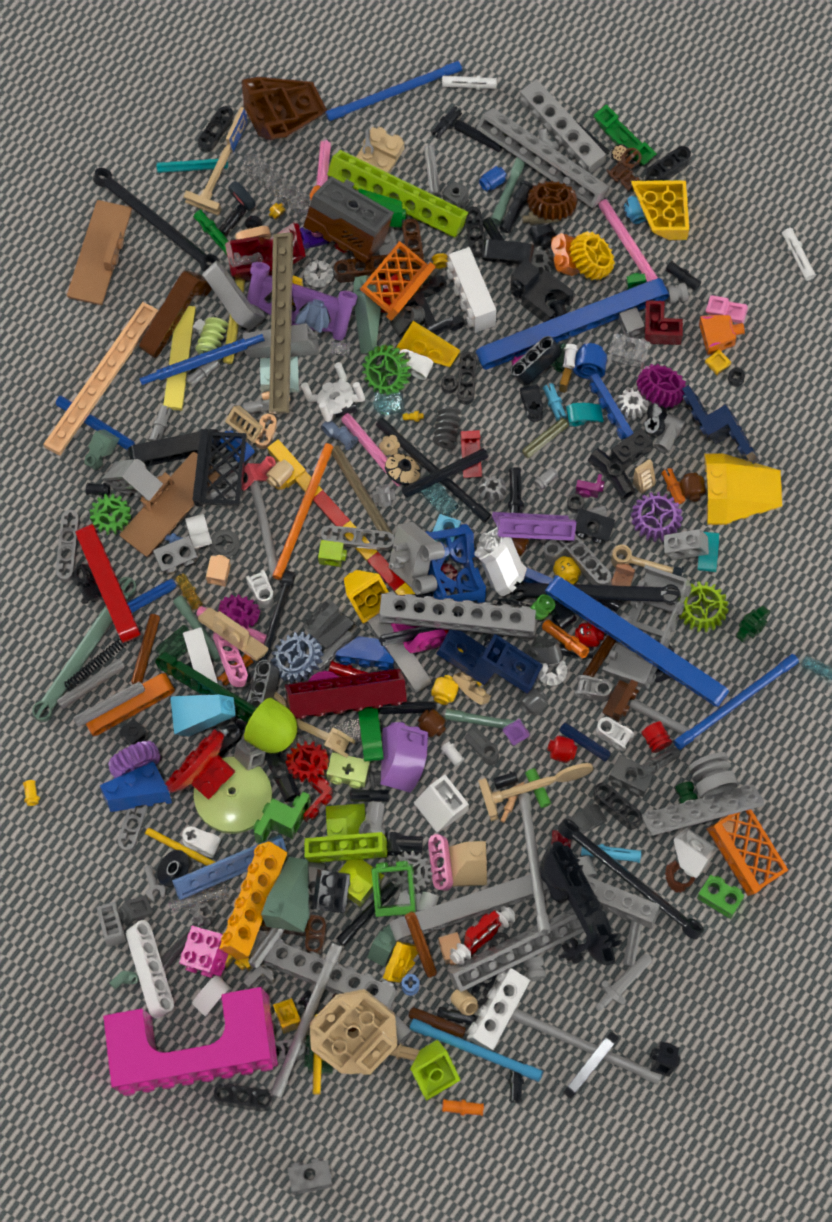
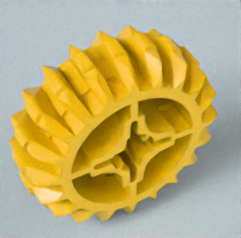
M587 231L576 236L570 243L571 247L569 250L571 251L570 257L573 258L572 263H575L576 268L580 270V274H584L585 278L589 277L591 280H600L608 276L614 269L615 261L613 258L615 256L611 253L612 249L608 247L609 244H606L604 238L601 239L599 234L595 235L593 231L590 233Z

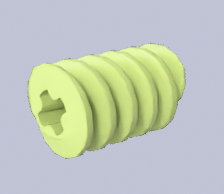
M207 318L202 328L203 331L200 334L201 338L198 339V344L195 347L197 353L202 354L221 347L222 343L220 341L224 339V336L221 334L226 333L224 328H227L229 324L219 318Z

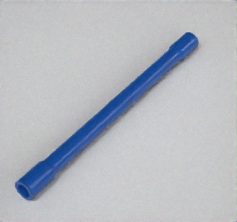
M456 61L438 70L357 101L326 111L327 119L330 122L353 111L440 79L443 76L453 75L462 71V66L459 61Z
M794 654L789 655L775 668L696 726L673 740L676 748L679 750L684 748L698 735L781 674L789 671L799 663L798 658Z

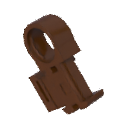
M636 148L625 150L620 156L622 160L611 170L607 169V173L616 182H620L628 191L633 188L631 181H641L638 176L635 178L632 174V169L639 165L642 160V155ZM634 151V152L626 159V155L628 154V152ZM639 154V159L635 164L628 163L635 155Z

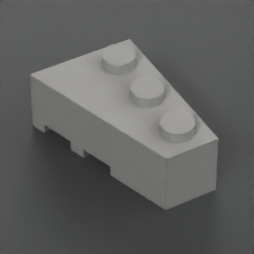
M139 459L114 462L102 478L115 491L127 495L132 492L135 493L134 496L140 498L142 495L147 501L152 499L163 484L145 468L146 465Z

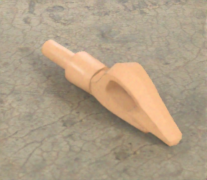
M518 795L508 798L504 807L505 811L500 820L501 822L505 823L508 814L512 812Z

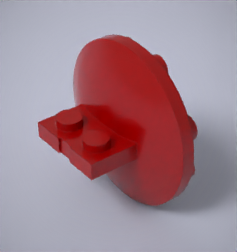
M214 729L208 737H205L199 743L195 751L192 750L182 766L178 770L176 769L165 783L168 788L167 790L173 793L192 785L209 800L219 790L220 786L235 773V770L218 756L224 739V734L221 731Z

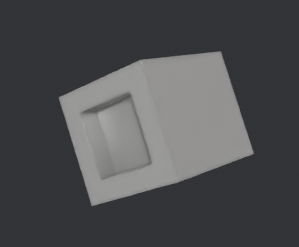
M637 307L619 313L618 322L626 340L631 338L637 339L644 334L645 325Z

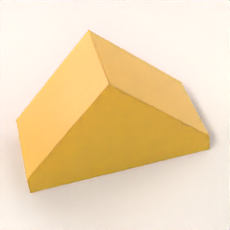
M292 998L273 1004L283 1034L298 1029L301 1020Z

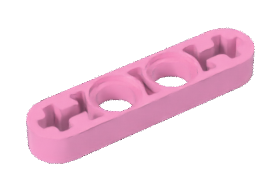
M214 632L213 640L229 682L235 687H243L247 682L248 674L238 648L227 640H223L221 636ZM228 646L232 648V651H226L223 647ZM229 661H235V662H237L238 664H237V665H230L228 662H229Z

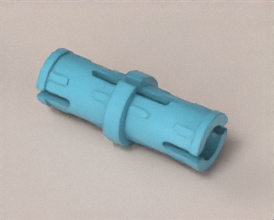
M550 383L549 388L545 385L543 391L546 394L548 406L552 409L556 421L560 420L561 417L566 419L567 415L561 404L562 399L558 397L554 384Z

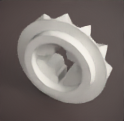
M318 259L310 262L304 270L306 282L317 288L328 285L333 279L331 264L329 265L325 260L319 261ZM317 268L320 269V272H324L321 273L320 279H318L317 274H315Z
M561 660L556 664L541 663L543 666L538 674L541 682L554 686L565 680L567 676L565 661ZM548 665L552 668L557 667L556 674L553 672L547 673L549 671Z

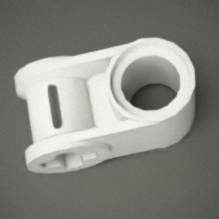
M401 350L399 354L404 352L406 354L403 358L410 359L406 364L411 366V369L407 370V372L420 380H426L433 361L410 350Z
M264 569L251 577L246 576L249 588L253 592L258 605L262 608H270L274 604V595ZM269 595V598L262 599L261 596Z
M608 717L600 719L596 728V734L599 738L610 743L620 751L626 750V744L635 735L632 730ZM602 725H607V726H609V727H610V731H608V732L603 731V730L601 729V726H602Z
M192 826L185 828L182 834L184 846L209 858L214 857L221 842V838L217 835ZM191 835H194L195 838H192L191 840H188V837H191Z

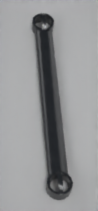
M97 168L95 170L93 182L96 185L109 189L197 260L204 272L211 266L206 264V262L213 264L215 261H219L216 256L206 254L114 180L112 173L108 169Z
M286 570L283 574L282 583L280 580L282 589L264 645L268 647V652L258 662L268 658L289 590L291 591L294 584L295 572ZM250 685L249 692H248V695H247V698H246V701H247V702H248V697H249L251 685ZM236 716L235 725L245 731L248 723L240 718L237 719L236 723Z
M517 581L515 585L522 584L524 586H515L516 589L523 590L524 593L516 596L511 592L510 595L515 600H523L526 597L539 598L543 594L548 595L545 590L550 583H525L524 581L519 583ZM572 584L595 600L650 601L675 605L681 598L680 590L673 584H668L664 587ZM667 594L677 596L672 601L664 599V595Z
M563 819L558 826V831L562 836L575 840L649 901L659 904L660 909L682 926L683 932L691 939H698L704 932V928L697 920L688 919L579 831V827L575 822L570 819Z

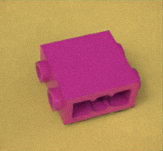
M191 926L179 964L186 966L185 970L197 974V971H201L200 975L212 978L213 975L221 977L228 957L226 952L219 949L223 934Z

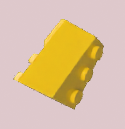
M686 180L631 181L652 232L667 240H687L689 217Z

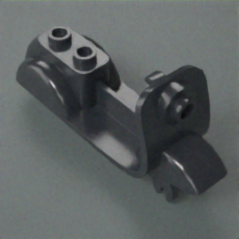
M559 841L553 842L543 855L540 865L541 878L546 883L553 900L557 903L569 900L586 933V943L578 945V941L575 938L569 940L572 945L571 948L568 943L562 944L566 954L558 955L559 959L566 958L568 963L572 962L575 965L583 961V956L589 952L592 958L599 964L606 966L615 964L612 947L621 945L622 940L615 941L619 934L611 933L609 921L602 909L603 906L600 905L598 897L593 892L582 871L583 865L578 863L580 859H576L569 846H564Z

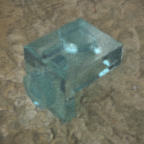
M379 392L375 393V400L373 401L375 410L383 416L404 412L403 394L397 392L383 396Z

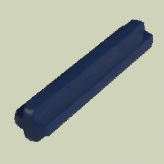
M564 722L561 725L559 731L562 734L573 739L574 742L603 761H607L610 758L611 752L568 723Z

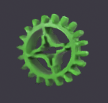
M386 344L381 345V348L376 346L374 350H370L368 352L369 356L364 358L367 362L362 364L366 368L362 373L367 375L364 381L369 380L370 382L367 387L374 386L373 391H379L381 395L385 393L391 395L392 392L395 394L399 392V389H404V384L409 382L406 377L412 375L407 372V370L411 369V366L406 364L410 359L403 358L406 353L402 352L399 354L400 348L394 349L393 345L387 347ZM381 355H385L382 363L376 364L377 359ZM397 375L396 381L393 384H388L391 377Z

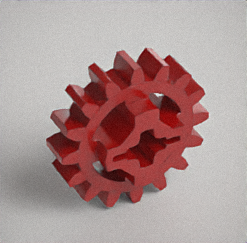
M304 741L303 746L297 743V749L291 748L292 754H287L288 760L286 765L289 774H293L294 779L299 777L300 782H303L306 778L308 782H311V778L314 777L315 780H318L319 774L325 775L323 769H328L327 763L329 759L326 749L322 750L321 744L315 746V742L312 741L308 745L307 741Z

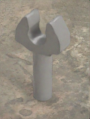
M145 866L144 870L150 885L146 891L147 898L154 903L153 893L159 891L162 899H165V886L157 884L152 866Z

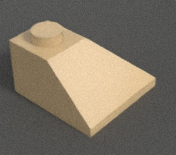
M486 841L463 842L450 846L452 887L487 886Z

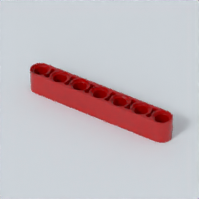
M93 523L75 531L121 641L125 643L140 636L138 626Z

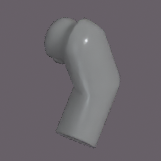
M547 128L538 129L539 139L557 151L559 144L557 141L552 142L548 138Z

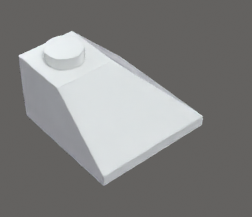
M687 827L674 839L680 867L684 869L687 875L695 878L705 870L719 850Z

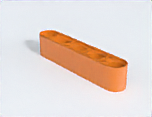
M159 674L142 684L145 689L144 692L87 722L86 726L92 736L102 734L172 695L175 692V688L167 674Z

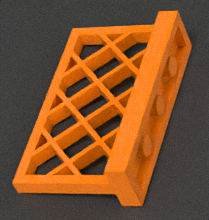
M399 241L360 290L388 313L386 317L392 321L436 266L432 262L429 264L425 263ZM398 248L405 253V257H398ZM387 261L395 262L396 269H389ZM399 262H406L408 269H400ZM411 262H416L421 268L412 269ZM378 273H385L386 280H379ZM390 273H397L398 281H391ZM401 273L409 274L410 281H403ZM376 285L377 292H372L367 286ZM380 285H388L389 292H381ZM392 285H399L401 292H393ZM383 297H390V306L383 301Z
M752 809L746 810L748 814L747 823L739 821L740 812L727 815L717 823L706 828L747 896L756 894L763 887L788 871V868ZM726 821L733 822L732 833L727 832L722 824ZM738 824L747 826L745 836L736 834ZM751 827L759 832L758 840L749 838ZM735 838L744 839L743 850L736 848L734 844ZM748 841L757 843L755 853L747 851ZM761 844L768 847V856L759 854ZM746 854L755 856L753 867L746 864ZM759 858L767 860L766 870L757 868ZM771 861L777 862L781 870L777 873L771 872ZM756 871L765 873L764 882L761 884L755 878Z

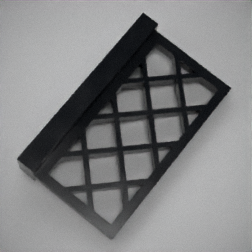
M201 429L192 498L195 506L203 507V504L240 505L247 433L209 432L208 429ZM214 438H222L225 441L218 448L213 445ZM235 438L242 439V444L236 449L230 444ZM228 445L233 451L224 457L220 451ZM218 453L223 460L214 466L211 458ZM237 454L240 462L233 467L228 460ZM226 462L231 469L222 475L218 468ZM216 471L221 477L212 484L209 480V475ZM235 472L238 475V479L230 484L226 478ZM224 480L229 487L220 493L216 486ZM212 489L219 494L214 499H206L207 493ZM230 490L236 493L235 500H227L224 495Z

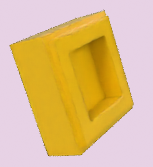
M719 349L705 360V364L716 375H719L731 365V361Z

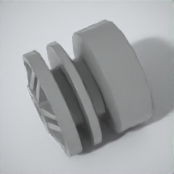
M725 752L704 756L689 765V772L693 774L692 779L700 781L695 786L700 798L706 795L722 793L724 790H733L738 786L739 783L735 773L727 771L731 767V763L727 761L728 756Z

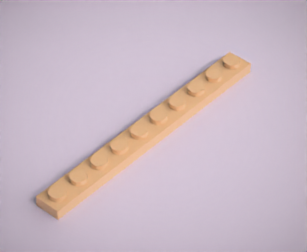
M144 302L141 303L44 442V448L59 456L62 454L150 327L159 311L158 309Z

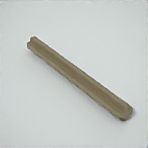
M339 445L335 446L331 454L378 531H387L393 534Z

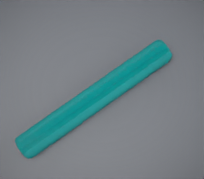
M219 159L160 162L156 164L158 173L210 170L215 168ZM228 160L223 169L228 168Z

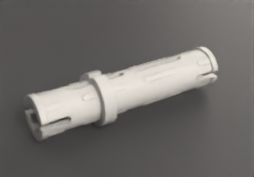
M478 75L477 77L443 76L442 87L476 88V90H480V88L496 89L497 78H482ZM452 81L468 82V83H458V82H452ZM471 82H484V83H487V84H483V83H471Z
M793 228L784 230L782 235L788 244V250L792 252L805 280L809 281L815 278L816 273L812 269L802 249V243L798 241Z

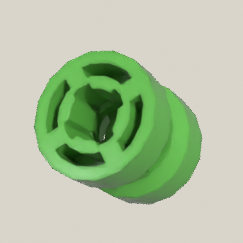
M543 594L530 606L531 609L536 610L535 619L544 620L553 611L555 602L552 597Z

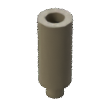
M528 212V215L522 216V222H529L530 225L553 223L550 219L546 221L544 218L538 219V215H533V212Z

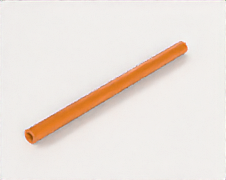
M325 443L272 575L277 580L282 579L334 448L331 444Z

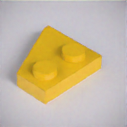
M397 941L382 978L387 981L401 983L402 978L415 965L413 960L418 954L415 944Z

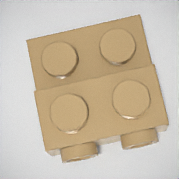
M372 127L370 130V141L374 148L373 153L371 154V147L367 146L365 154L361 148L356 158L390 173L404 151L403 139L398 135H388L387 131L382 127L377 129Z

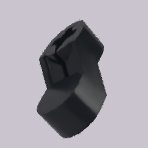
M654 403L648 406V418L644 424L648 433L660 436L665 430L664 420L667 417V410L664 406L658 407Z

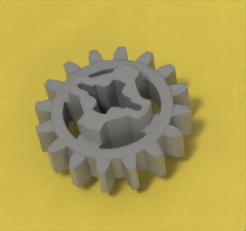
M405 851L402 857L398 855L395 858L396 861H393L391 865H396L398 861H408V864H413V870L416 869L414 871L415 893L418 894L420 889L425 890L426 884L428 885L431 882L429 877L433 875L432 872L428 871L432 866L426 865L428 859L424 858L422 860L421 853L415 856L414 851H411L409 855ZM399 871L389 872L393 874L390 881H396L394 887L400 886V892L406 889L409 894L407 871H401V876Z

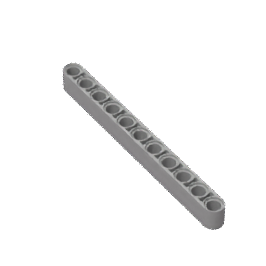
M589 855L577 858L580 859L579 865H583L582 871L585 876L593 878L597 875ZM531 874L415 912L423 935L499 910L502 906L508 907L534 898ZM542 880L544 894L550 893L546 883ZM405 916L389 923L396 942L412 939Z

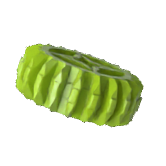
M699 581L697 582V587L691 584V593L684 601V610L679 615V619H685L683 624L684 626L690 624V630L697 627V632H700L701 628L708 632L710 627L714 631L716 625H722V621L726 620L725 614H728L729 609L726 607L729 603L724 601L726 594L720 595L722 590L721 588L715 590V584L711 587L708 586V582H705L704 586H702ZM698 595V599L696 602H692V604L687 605L688 601L691 598ZM705 595H706V596H709V597L712 598L713 600L707 599V598L705 597ZM701 602H702L703 607L705 608V612H704V610L702 609V606H700V603H701ZM718 609V612L713 617L707 618L709 612ZM692 614H697L700 618H697Z

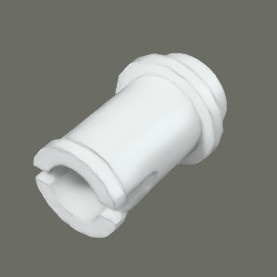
M566 344V347L563 348L565 351L563 367L572 369L575 368V358L578 349L575 344Z
M449 741L441 747L442 754H445L456 767L465 759L455 749V744H451Z

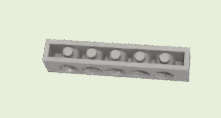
M537 79L520 91V103L522 106L531 111L533 118L536 121L539 120L543 124V128H547V132L554 136V140L558 142L559 146L562 145L566 149L565 151L571 159L574 158L577 161L578 166L591 174L606 163L605 152ZM537 101L542 102L541 104H535ZM547 114H553L554 116L548 117V116H546V115H547ZM563 126L565 129H558V127ZM570 139H576L577 141H575V142H570L569 140H570ZM586 151L588 154L583 155L581 152Z

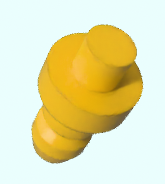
M414 411V413L410 414L404 413L402 414V419L419 422L420 419H424V413H419V411Z

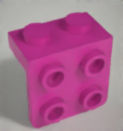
M391 623L394 632L422 627ZM443 629L419 633L413 640L403 642L409 653L431 650L441 645L446 633Z

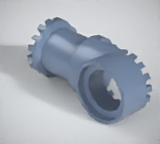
M325 421L321 425L324 433L330 438L339 440L346 450H351L359 440L357 436L354 437L348 431L346 426H342L339 429L333 421Z

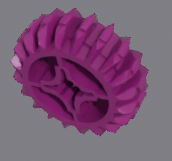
M657 363L656 365L650 364V366H645L638 376L636 385L638 386L637 390L641 392V396L646 397V401L649 400L652 404H657L658 407L662 405L665 408L668 406L673 408L675 405L678 406L684 399L683 395L685 393L682 388L686 386V381L682 380L683 376L677 374L678 371H673L671 368H667L665 365L660 366Z

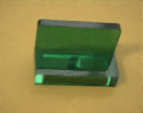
M182 625L156 647V651L159 654L166 652L178 660L188 651L183 633L190 630L185 625Z

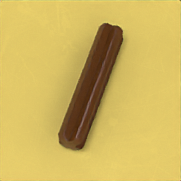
M607 635L583 675L595 676L616 643L615 639Z
M415 1007L410 1009L409 1018L417 1019L459 1038H463L466 1028L464 1026Z

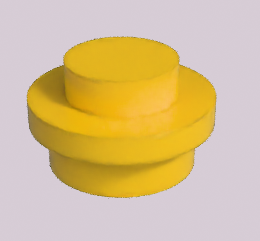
M275 203L269 209V216L274 219L281 216L286 210L283 207V203L279 205Z

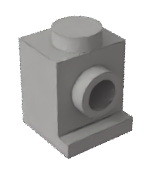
M242 739L236 744L234 757L247 770L263 765L266 752L257 749Z

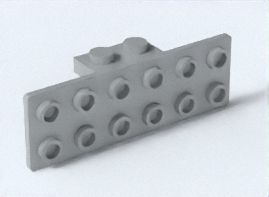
M753 784L743 785L740 788L724 790L722 793L715 795H706L700 799L687 800L677 805H668L663 809L650 810L642 814V820L650 835L653 836L682 827L686 828L716 820L723 816L757 808L765 804Z

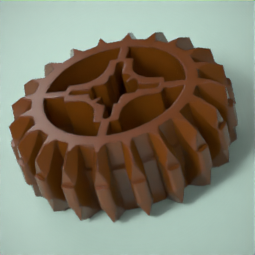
M552 180L551 182L538 183L537 186H533V189L530 190L528 197L529 210L533 212V215H538V219L544 218L545 221L547 219L552 220V222L555 219L558 221L561 218L567 219V216H572V213L575 212L577 204L575 190H572V186H567L565 183L561 184L560 181L553 182Z

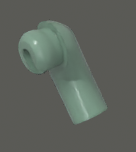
M121 971L109 984L116 990L122 984H137L139 977L136 972Z

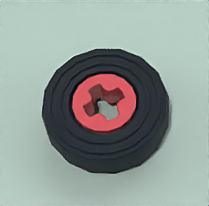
M234 181L228 186L233 197L247 211H251L256 206L252 196L240 183Z

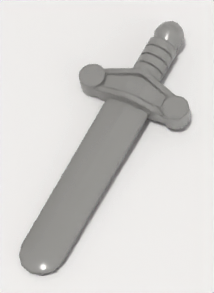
M642 955L612 986L606 980L601 983L606 995L599 1001L600 1003H597L596 1009L598 1011L603 1010L612 1000L620 1005L626 1003V999L621 994L651 963L652 958L650 955Z

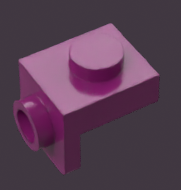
M598 474L596 483L577 480L575 494H579L584 498H598L599 492H603L605 481H601L602 474Z

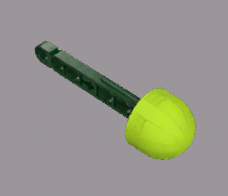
M163 652L156 658L155 663L160 670L168 675H172L176 680L201 695L234 697L235 715L248 723L244 733V740L264 752L277 753L288 748L294 741L297 734V721L293 713L275 699L268 698L256 708L183 662L177 661L170 654Z

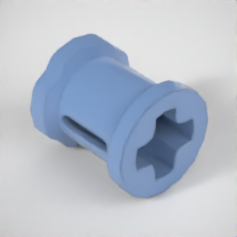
M407 974L402 978L401 983L404 994L408 996L417 994L419 991V979L414 974ZM409 981L413 982L412 988H408Z

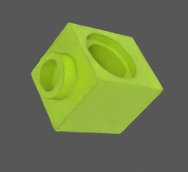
M321 540L318 555L319 564L341 567L342 561H346L347 557L344 543Z

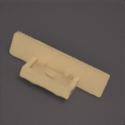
M208 608L198 616L199 622L255 661H258L268 652V647L249 635V631L222 612H216L212 608Z

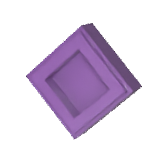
M520 719L503 728V732L513 746L530 736V733Z

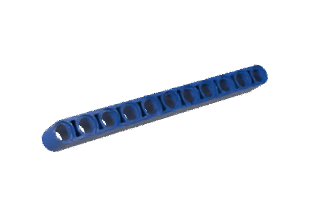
M657 278L484 345L476 350V354L482 368L485 370L513 360L515 356L519 357L526 354L545 336H551L556 342H560L619 319V313L636 307L638 311L645 309L646 300L664 301L670 295L663 280Z
M556 575L546 588L545 592L550 597L713 706L719 707L730 692L724 685L560 576Z

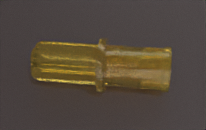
M179 574L175 580L183 592L182 596L186 597L192 610L198 609V605L202 606L203 603L195 592L196 588L191 585L186 574Z

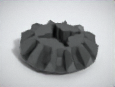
M223 529L211 536L212 544L209 547L212 554L223 555L228 558L234 556L239 550V538L233 531ZM223 538H225L226 543H230V545H227L226 550L223 549V546H219L222 544Z

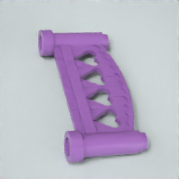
M254 262L250 270L252 276L247 300L271 315L272 302L268 303L265 301V297L272 292V276L269 275L270 266L262 262ZM292 283V298L296 311H292L291 325H299L295 323V319L302 306L309 301H313V299H318L324 302L331 318L328 328H323L322 331L332 332L334 339L343 340L346 336L352 308L356 305L357 295L350 291H341L338 298Z

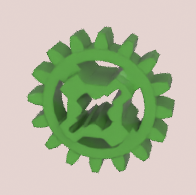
M104 494L103 500L98 497V503L93 502L92 506L94 509H90V514L92 515L90 520L94 522V527H99L100 533L106 530L107 535H109L110 531L117 534V529L123 531V525L127 526L129 524L127 520L131 519V514H129L131 510L130 507H127V501L122 502V496L116 499L114 494L111 495V498Z

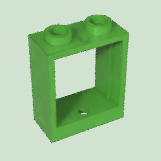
M398 861L396 865H388L387 862L376 863V867L371 869L376 917L405 915L410 912H417L413 864H408V861ZM407 871L410 903L382 906L379 873Z

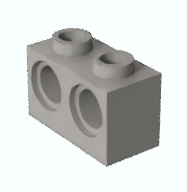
M700 529L664 535L665 554L672 560L708 555V536Z
M189 536L153 550L161 573L164 571L167 574L177 570L176 566L181 564L184 567L195 563L194 559L197 558ZM180 548H188L190 555L185 558L179 554ZM165 554L172 557V563L169 565L162 562V556Z

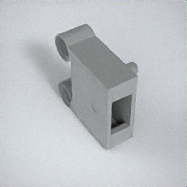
M414 522L398 524L388 567L412 587L415 594L434 592L437 589V580L433 575L427 574L430 561L444 557V546L441 542H436Z

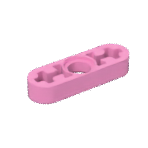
M434 834L428 841L433 885L438 890L448 891L453 885L448 840L444 836ZM438 840L441 841V844H438V847H436ZM443 857L444 865L438 868L437 861ZM443 878L446 879L443 885H441L440 882L443 881Z

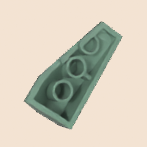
M367 275L355 277L353 284V293L357 295L354 308L361 354H369L368 352L374 350V347L377 346L381 309L379 305L360 290L370 277ZM376 285L367 286L372 292H377Z
M294 857L288 858L266 899L261 913L266 927L304 933L310 916L308 860Z

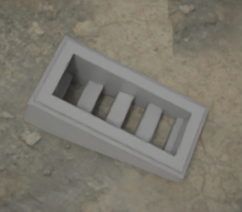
M116 901L97 907L107 947L126 942ZM114 911L112 914L103 916L104 913ZM116 918V920L105 923V921ZM118 926V928L107 931V929Z

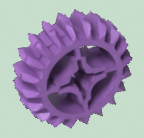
M652 492L649 493V498L643 495L642 500L638 499L637 505L633 506L632 510L634 512L631 513L633 518L632 525H636L634 530L635 532L640 531V537L646 535L647 541L652 537L654 542L657 541V538H660L663 542L664 535L677 533V529L681 527L680 522L683 517L680 515L682 510L677 509L679 504L678 502L673 503V497L667 499V493L663 497L660 496V492H657L656 496ZM651 506V511L641 516L642 512ZM654 512L655 515H658V517L660 516L659 521L654 517ZM672 518L671 523L663 528V522Z
M143 741L141 743L137 742L134 745L131 744V746L125 747L119 753L114 754L109 760L108 765L112 776L117 778L153 761L156 765L161 757L154 742Z

